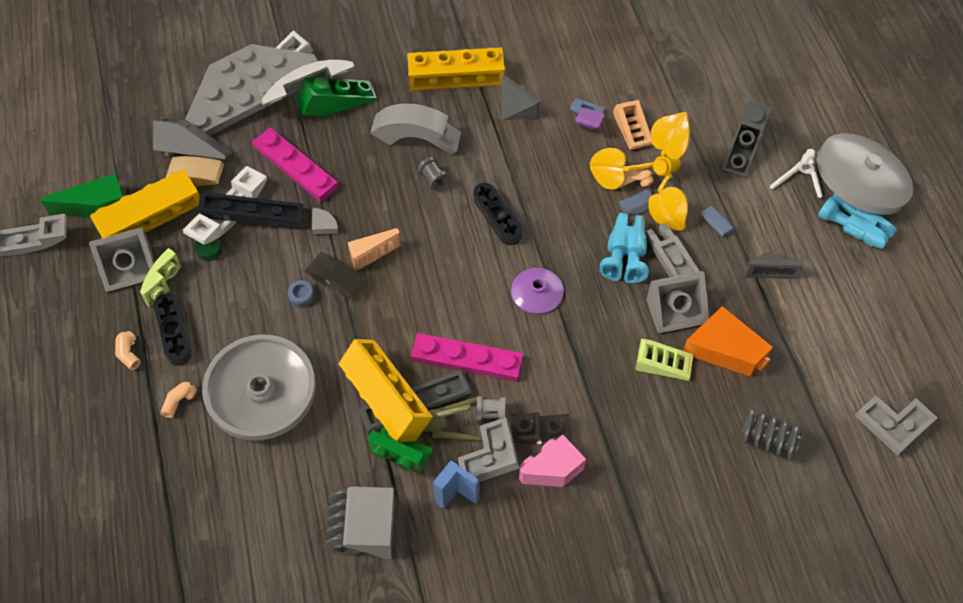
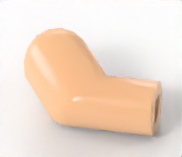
M648 169L626 171V180L619 188L637 180H640L641 186L646 187L654 182L651 176L652 172Z
M130 331L121 332L115 339V355L133 371L141 364V360L131 352V346L134 345L136 337Z
M182 382L168 392L160 412L161 415L173 418L179 402L184 397L188 400L193 399L197 393V387L190 385V382Z

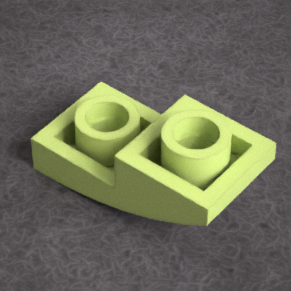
M169 248L151 267L140 291L150 308L154 305V301L158 296L169 291L166 281L174 277L181 268L176 253Z

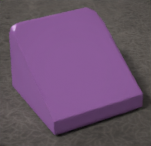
M582 108L575 121L580 127L600 131L605 115L601 112Z

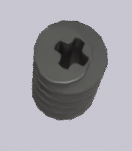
M750 407L741 433L743 434L745 444L751 438H754V447L758 448L762 442H765L766 452H769L773 446H776L777 456H780L786 450L787 460H791L798 451L805 428L800 434H798L797 424H793L787 430L786 420H782L776 426V417L772 415L766 422L765 413L762 411L755 418L754 409Z
M347 490L334 492L328 499L329 504H331L327 510L330 517H328L326 522L329 528L325 533L328 540H326L324 546L329 552L341 556L357 555L362 552L343 546Z

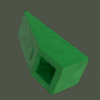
M305 77L296 96L302 115L327 116L376 101L377 99L370 81Z
M112 174L84 184H78L69 189L53 192L47 196L40 197V200L49 215L66 214V216L91 218L90 215L98 209L118 202L124 197V193L116 174Z

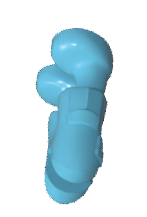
M835 193L826 201L818 213V217L822 220H830L843 225L844 232L859 240H863V242L871 247L874 246L879 249H883L897 231V228L881 215L855 208Z
M619 213L614 230L609 236L607 247L612 256L604 258L600 262V273L612 281H619L622 276L623 256L627 255L628 263L625 269L624 280L626 283H639L646 280L649 274L648 266L640 261V258L645 256L647 248L644 216L636 215L633 226H628V214Z

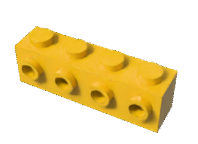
M502 48L407 53L410 91L501 85V77L505 75Z
M182 169L169 174L166 178L156 183L146 185L142 190L132 195L122 197L118 202L98 209L90 217L102 238L141 227L144 233L197 207L200 196L186 171Z
M354 339L339 362L346 377L357 388L360 396L368 403L375 417L381 421L393 440L398 442L416 441L433 416L375 340Z

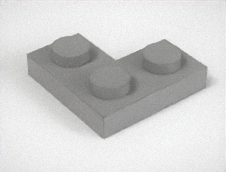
M877 395L855 415L860 422L897 456L938 418L916 398L899 414H896Z
M506 417L480 426L484 449L458 457L459 466L479 479L480 482L520 469L510 424Z

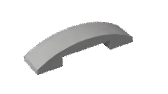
M66 214L41 217L39 224L0 230V256L31 253L61 242L66 238Z

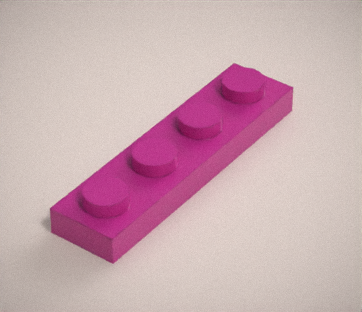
M271 127L252 141L253 147L320 203L339 188L338 182Z
M417 333L411 361L453 370L462 369L464 372L517 382L523 353Z

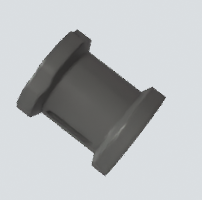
M435 157L424 159L417 168L419 174L425 176L429 181V187L432 190L442 188L449 181L448 173L441 170Z

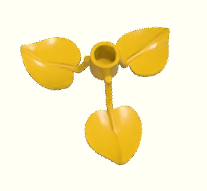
M687 112L665 116L654 123L651 129V140L655 148L662 150L661 156L656 158L654 162L625 166L626 156L621 150L616 148L602 149L590 161L591 172L597 182L606 189H617L622 186L626 180L625 171L652 167L658 175L665 176L658 187L659 194H654L649 198L648 207L652 218L659 225L666 223L671 230L676 231L686 229L688 201L682 190L676 187H667L665 189L664 187L669 179L673 178L672 173L679 170L681 165L679 158L685 154L689 145L690 125Z

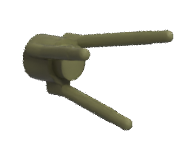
M477 397L442 408L428 410L433 418L425 427L424 432L432 433L433 439L443 437L481 442L482 436L442 431V428H447L446 416L470 410L471 405L477 403Z

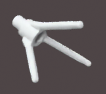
M808 149L802 156L801 161L771 184L770 189L776 188L794 173L801 171L812 176L817 196L822 198L823 194L815 166L816 151Z

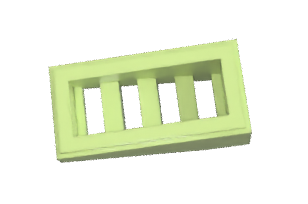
M641 338L635 370L689 381L693 354ZM647 354H652L651 360L646 358ZM658 356L663 357L662 363L657 362ZM668 358H673L672 367L667 365ZM679 360L684 361L683 370L678 369Z

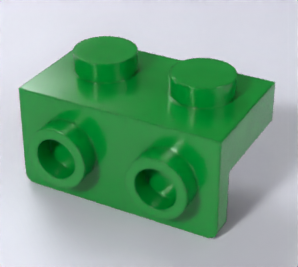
M382 427L379 433L372 430L367 439L370 452L375 457L382 460L387 459L396 463L401 469L407 472L413 471L421 475L433 452L432 448L417 441L398 442L393 440L385 427Z

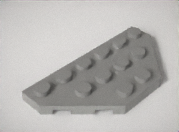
M250 44L209 65L185 120L211 136L265 108L262 105V99L278 80L293 70L318 62L314 54ZM323 71L311 77L324 78L326 74ZM304 80L284 87L287 96L299 91Z

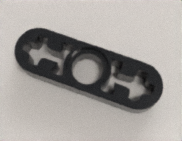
M489 183L476 185L473 190V201L498 238L506 245L519 243L522 238V226L495 187ZM484 193V195H489L490 203L488 204V200L486 199V197L480 196V194ZM498 209L504 212V216L495 218L490 213ZM506 223H507L508 229H509L511 232H514V231H515V234H514V235H512L510 232H509V233H506V226H505Z
M162 294L154 301V310L164 353L172 365L182 366L191 359L192 352L181 307L174 295ZM170 303L169 308L172 316L167 317L164 309L165 305ZM172 324L180 326L179 331L175 334L169 335L165 333L166 328ZM178 342L181 355L175 356L176 350L173 343Z

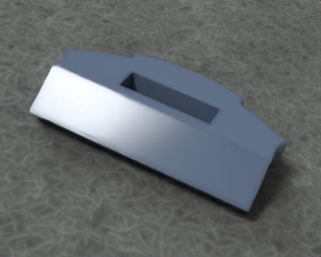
M575 98L570 108L578 114L582 108L601 113L605 111L604 107L579 98Z
M646 189L619 201L623 213L636 215L649 209L648 201L652 194Z
M712 205L700 213L721 236L729 235L734 230V227L726 217Z

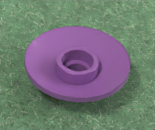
M530 268L524 270L516 276L512 283L511 295L514 303L521 310L529 314L542 315L556 309L563 299L564 289L561 280L556 274L547 269ZM534 285H540L542 287L537 289L534 287Z

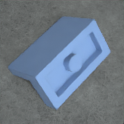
M451 460L433 482L435 503L445 509L457 492L474 504L480 499L479 479Z

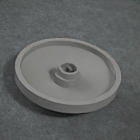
M849 133L836 134L829 137L817 153V167L824 182L838 197L855 208L872 214L889 215L900 211L912 197L913 183L906 167L891 151L869 138Z
M264 334L241 338L223 348L209 364L202 384L204 404L215 424L234 437L255 441L280 436L295 427L308 413L316 391V380L312 364L303 350L285 338Z

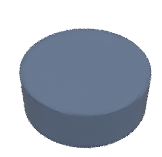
M304 280L295 281L289 286L287 291L289 301L295 307H307L315 298L313 286Z

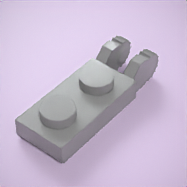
M666 223L659 225V232L664 241H660L652 229L645 231L647 242L669 277L700 272L677 235L673 234Z

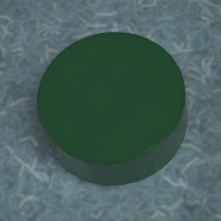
M218 238L205 245L197 240L194 243V249L198 258L204 261L216 259L222 251Z

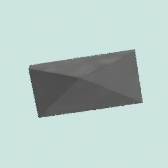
M505 75L501 77L502 120L538 118L540 100Z
M767 252L749 261L745 271V278L797 279L803 268V261Z

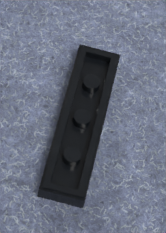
M201 192L197 215L200 213L209 219L301 229L304 204Z

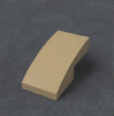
M172 157L166 177L173 172L184 169L196 186L214 185L219 182L224 163L220 160L204 157Z

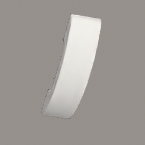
M325 60L297 68L278 80L268 90L262 99V105L265 107L286 98L287 94L284 87L304 80L305 77H311L326 70L331 79L351 71L354 68V64L346 60Z
M246 166L231 181L232 189L226 195L257 198L267 181V176ZM199 213L183 229V233L205 245L222 236L237 222L209 219Z

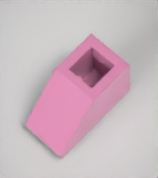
M562 435L557 440H549L542 447L541 453L535 458L533 456L528 457L520 465L519 480L522 484L564 487L584 470L586 458Z

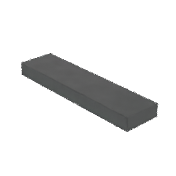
M462 369L411 388L427 410L438 409L472 396V391ZM367 404L359 407V412L368 434L370 435L372 430L376 432L381 431L384 425L375 417L370 406Z

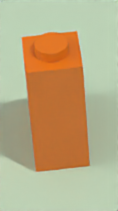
M722 306L687 339L683 351L693 354V358L751 376L757 369L761 372L767 367L771 361L769 355L773 347Z

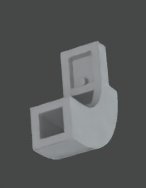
M396 104L382 109L375 115L370 134L388 145L404 137L421 138L452 155L457 152L461 131L447 123L448 115L436 109L418 104Z

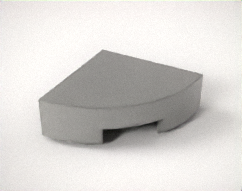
M312 208L313 234L339 233L337 222L329 212Z

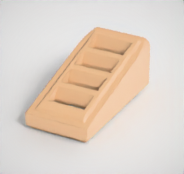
M639 100L617 104L613 114L629 149L634 150L653 145L651 133ZM633 114V117L626 118L625 115ZM634 121H636V123H637V124L630 125V126L628 125L629 122H634ZM640 129L641 131L631 134V130ZM643 136V141L634 142L633 138Z
M398 228L348 243L355 271L401 246Z

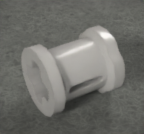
M477 396L476 421L505 417V397L495 400L483 399L482 396Z

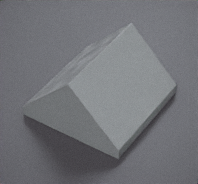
M142 227L89 242L106 292L144 282L148 272L155 263L151 246Z
M703 271L651 281L646 300L658 333L702 325L709 319L705 273Z
M347 488L343 546L387 560L392 558L395 506L394 488Z

